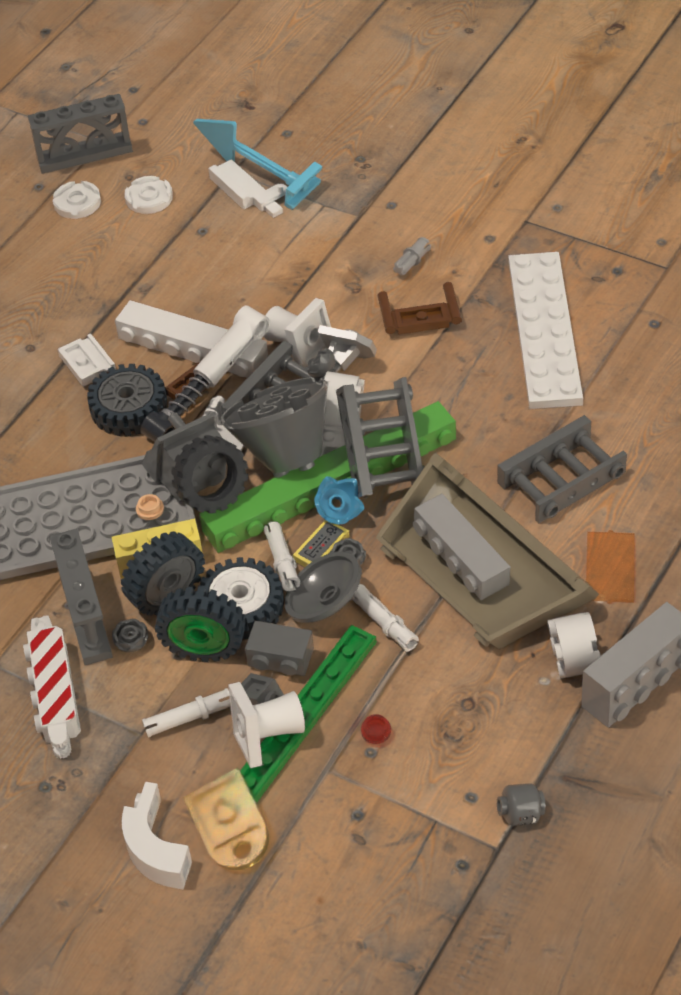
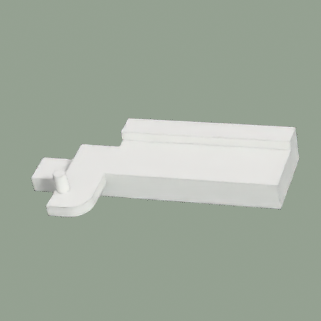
M232 159L219 166L213 165L208 168L210 179L242 209L255 205L261 212L266 211L273 218L283 213V208L275 200L285 195L286 185L277 184L265 190Z

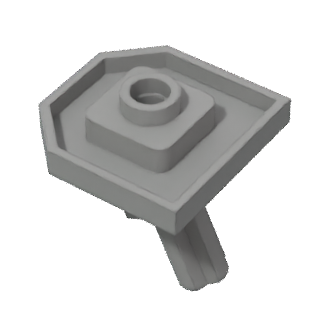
M319 326V336L326 348L334 353L335 365L333 369L336 370V373L340 369L345 371L356 357L364 359L375 357L377 349L371 339L353 330Z

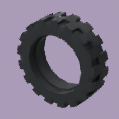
M205 435L202 439L197 437L192 440L193 443L190 445L186 444L182 448L183 452L180 455L177 454L174 460L176 465L172 467L171 472L174 476V480H172L173 488L177 490L175 492L176 495L185 504L200 512L216 513V510L223 511L228 508L227 505L230 503L234 504L238 500L237 496L239 493L242 494L245 489L243 485L244 481L248 479V474L246 473L248 468L247 461L243 460L244 454L236 448V445L221 437H213L211 435ZM213 452H219L226 458L228 466L226 479L216 492L207 496H200L196 494L193 488V471L197 463L204 456Z

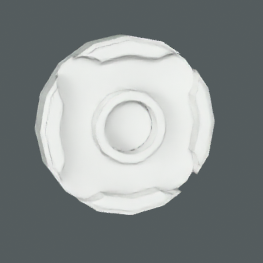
M144 176L131 182V186L125 189V202L128 208L141 214H152L162 211L169 206L173 198L172 187L165 179L164 181L159 180V177Z
M75 181L68 182L60 186L53 195L55 211L65 218L78 219L91 215L99 208L101 203L99 189L87 181H81V184H75Z

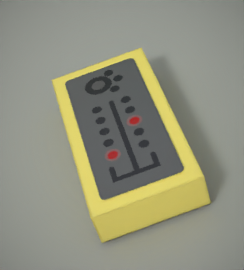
M325 520L293 554V558L296 563L306 567L314 560L329 554L335 543L349 538V530Z

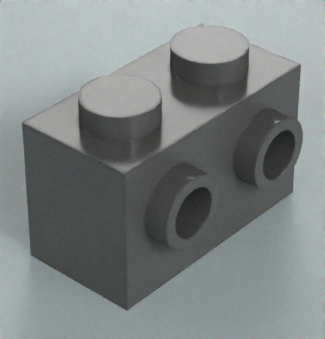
M255 621L245 647L248 666L258 670L282 672L286 675L305 676L314 650L312 630Z

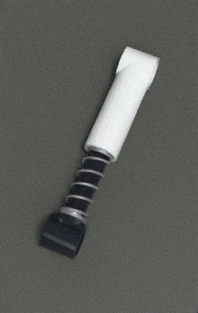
M243 306L235 315L230 329L193 370L195 377L190 378L189 384L182 387L183 391L176 394V399L169 402L168 408L159 412L153 411L146 416L141 425V433L155 442L158 437L175 430L168 417L172 413H178L181 417L185 411L189 412L188 408L195 404L194 401L198 396H202L201 393L205 388H213L251 343L265 336L270 326V319L250 306Z

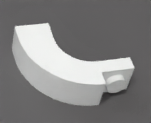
M145 782L142 793L136 795L134 808L124 806L122 813V830L129 856L136 868L148 879L163 886L183 890L192 864L189 846L163 841L152 833L161 797L158 784Z

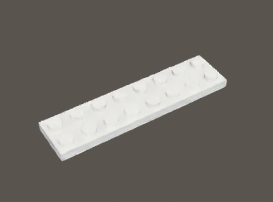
M559 252L509 255V270L529 409L583 405V394Z

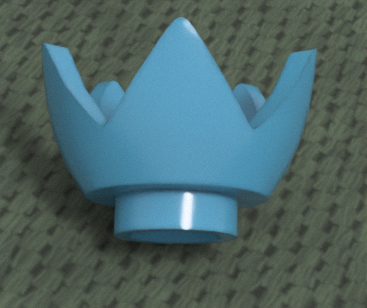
M326 476L319 485L314 498L315 507L320 516L326 521L338 525L345 524L364 510V505L358 498V483L356 479L347 478L337 481L332 477ZM332 499H338L341 506L338 508L334 507Z

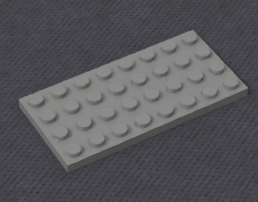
M145 455L1 486L0 580L58 567L50 535L77 528L86 560H92L115 554L112 536L195 519L193 508L185 504L183 500L177 501L161 481L155 483L142 465ZM144 495H156L163 502L164 512L160 517L154 520H144L138 517L136 505L138 500Z

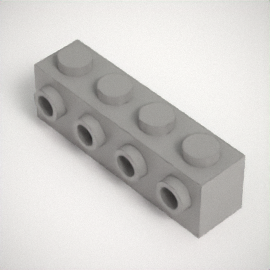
M443 494L414 508L413 527L416 533L421 537L423 536L430 543L433 552L436 555L440 554L446 561L450 571L459 575L470 592H474L480 600H483L509 585L511 567Z

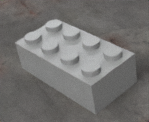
M668 602L664 603L583 670L582 707L609 728L616 721H622L633 706L637 703H643L649 697L652 690L658 685L663 686L670 679L672 673L678 668L681 669V612Z

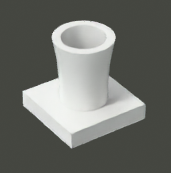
M315 298L298 316L280 306L272 307L265 315L270 319V326L264 338L267 341L282 342L285 340L292 345L293 360L303 367L308 366L309 360L316 358L318 352L326 348L318 334L320 325L331 327L324 300Z
M240 682L228 684L233 734L250 768L262 765L261 738L282 734L304 733L303 711L295 691L264 703L252 705Z

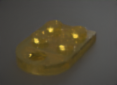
M239 768L183 797L209 855L220 866L229 870H243L253 866L263 857L269 844V830ZM245 843L250 844V854L243 859L237 858V848Z

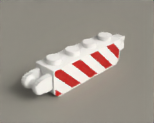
M49 616L36 617L31 619V631L27 632L28 644L23 645L26 661H31L32 667L27 668L30 685L35 684V691H30L32 705L34 709L38 708L39 714L34 715L37 733L43 732L46 744L51 743L54 755L57 758L64 759L68 755L70 756L72 750L70 738H75L81 732L67 645L64 641L62 629L52 626Z

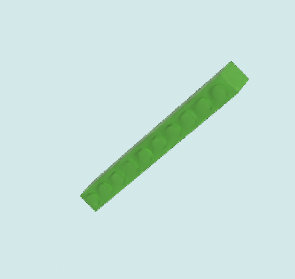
M439 401L413 413L420 456H424L428 452L456 440V421ZM401 427L375 430L363 436L364 446L368 448L404 443ZM341 446L315 459V466L308 470L299 471L298 468L290 470L288 474L282 477L273 478L238 495V500L234 504L230 503L227 505L228 508L223 511L216 510V513H208L206 511L199 513L202 532L217 553L234 547L244 540L259 535L264 531L266 525L270 529L268 524L270 522L282 524L290 518L309 511L315 507L314 498L319 485L326 476L332 477L337 481L351 478L346 446ZM406 454L370 459L367 463L369 473L380 475L399 468L408 462Z

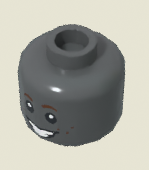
M531 783L505 786L502 796L497 797L496 801L499 816H503L507 824L512 826L536 824L540 816L545 814L544 794Z

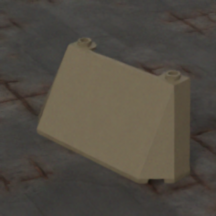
M436 452L431 456L428 464L376 536L383 544L380 549L391 559L397 556L422 577L473 625L472 627L477 631L474 637L486 647L491 643L501 649L548 624V620L560 618L596 599L599 595L583 578ZM443 494L511 567L509 585L483 600H480L474 592H470L459 575L450 571L446 561L440 554L436 555L433 552L430 543L423 536L421 537L416 533L413 527L414 508Z

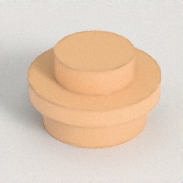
M153 494L142 496L136 505L138 517L144 520H154L164 512L163 502Z

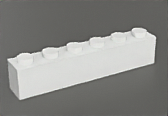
M131 300L115 319L118 339L168 353L172 356L181 357L195 363L200 362L228 331L225 328ZM262 339L254 340L227 372L248 378L268 357L267 341Z

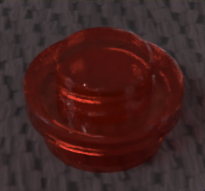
M373 714L368 716L362 723L361 735L368 743L380 744L390 737L391 725L382 715Z

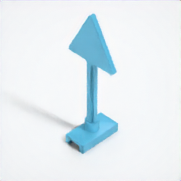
M196 119L193 121L194 125L226 161L232 159L235 162L236 151L286 181L285 183L289 186L286 188L284 205L291 210L321 183V179L316 177L322 170L320 164L312 163L299 175L294 171H288L237 141V123L235 121Z

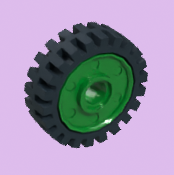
M186 587L184 592L180 588L175 593L170 592L167 594V598L164 597L157 615L155 632H157L158 640H162L161 644L164 647L169 646V651L172 653L179 651V656L182 658L189 655L192 661H197L198 657L201 658L202 662H209V658L217 662L220 661L221 657L224 660L228 659L230 654L234 655L237 649L239 650L244 635L245 614H242L243 610L240 606L236 607V601L233 599L227 601L228 596L223 593L217 596L216 590L211 589L207 593L203 587H198L197 591H194L193 587Z

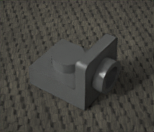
M250 673L241 683L252 705L264 703L284 695L273 678Z

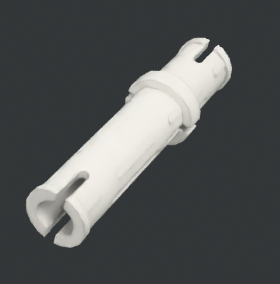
M270 522L268 524L271 532L266 525L264 533L274 558V570L280 576L284 590H296L293 580L296 587L300 586V579L295 570L297 567L296 561L290 555L280 523Z
M359 584L352 600L380 625L382 632L387 637H392L404 651L408 652L414 649L418 644L417 641H419L418 636L404 625V620L400 616L392 614L364 585Z
M228 688L204 698L202 696L195 697L196 701L142 719L144 727L157 724L155 727L146 729L148 738L200 717L204 720L209 718L211 713L231 707L230 699L219 702L220 699L229 696Z

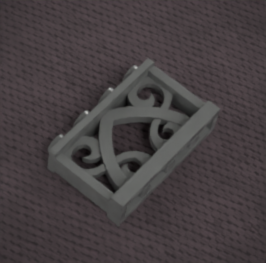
M120 94L107 95L102 98L86 100L81 103L28 115L35 153L42 174L133 152L125 106ZM117 113V116L114 119V121H112L109 124H106L110 121L111 115ZM78 123H83L96 129L89 134L85 141L77 142L70 137H65ZM120 124L121 132L114 133L111 129ZM47 131L53 137H44L40 132ZM41 143L50 144L49 149L42 151Z

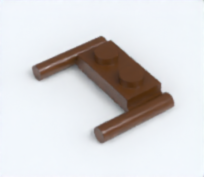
M451 282L443 284L447 303L394 309V311H391L387 292H379L377 297L385 332L393 334L397 330L398 335L449 328V323L460 324L462 318L453 284Z

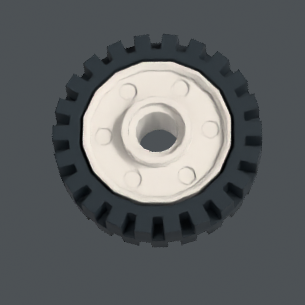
M237 557V563H232L231 559L225 560V566H222L219 562L214 565L215 571L209 569L206 572V577L201 578L200 586L198 585V587L205 588L207 593L211 589L216 590L217 596L223 593L228 596L227 601L233 599L237 602L236 607L240 606L242 608V614H245L244 640L249 639L255 621L276 624L279 621V616L283 613L284 595L277 572L274 573V569L270 565L266 567L265 562L261 560L256 564L255 559L249 557L247 563L244 562L243 557Z

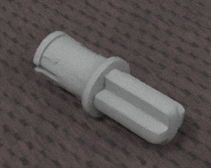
M420 237L411 247L406 248L403 251V255L394 264V272L402 276L413 266L418 265L424 254L431 249V244L424 248L429 243V240Z

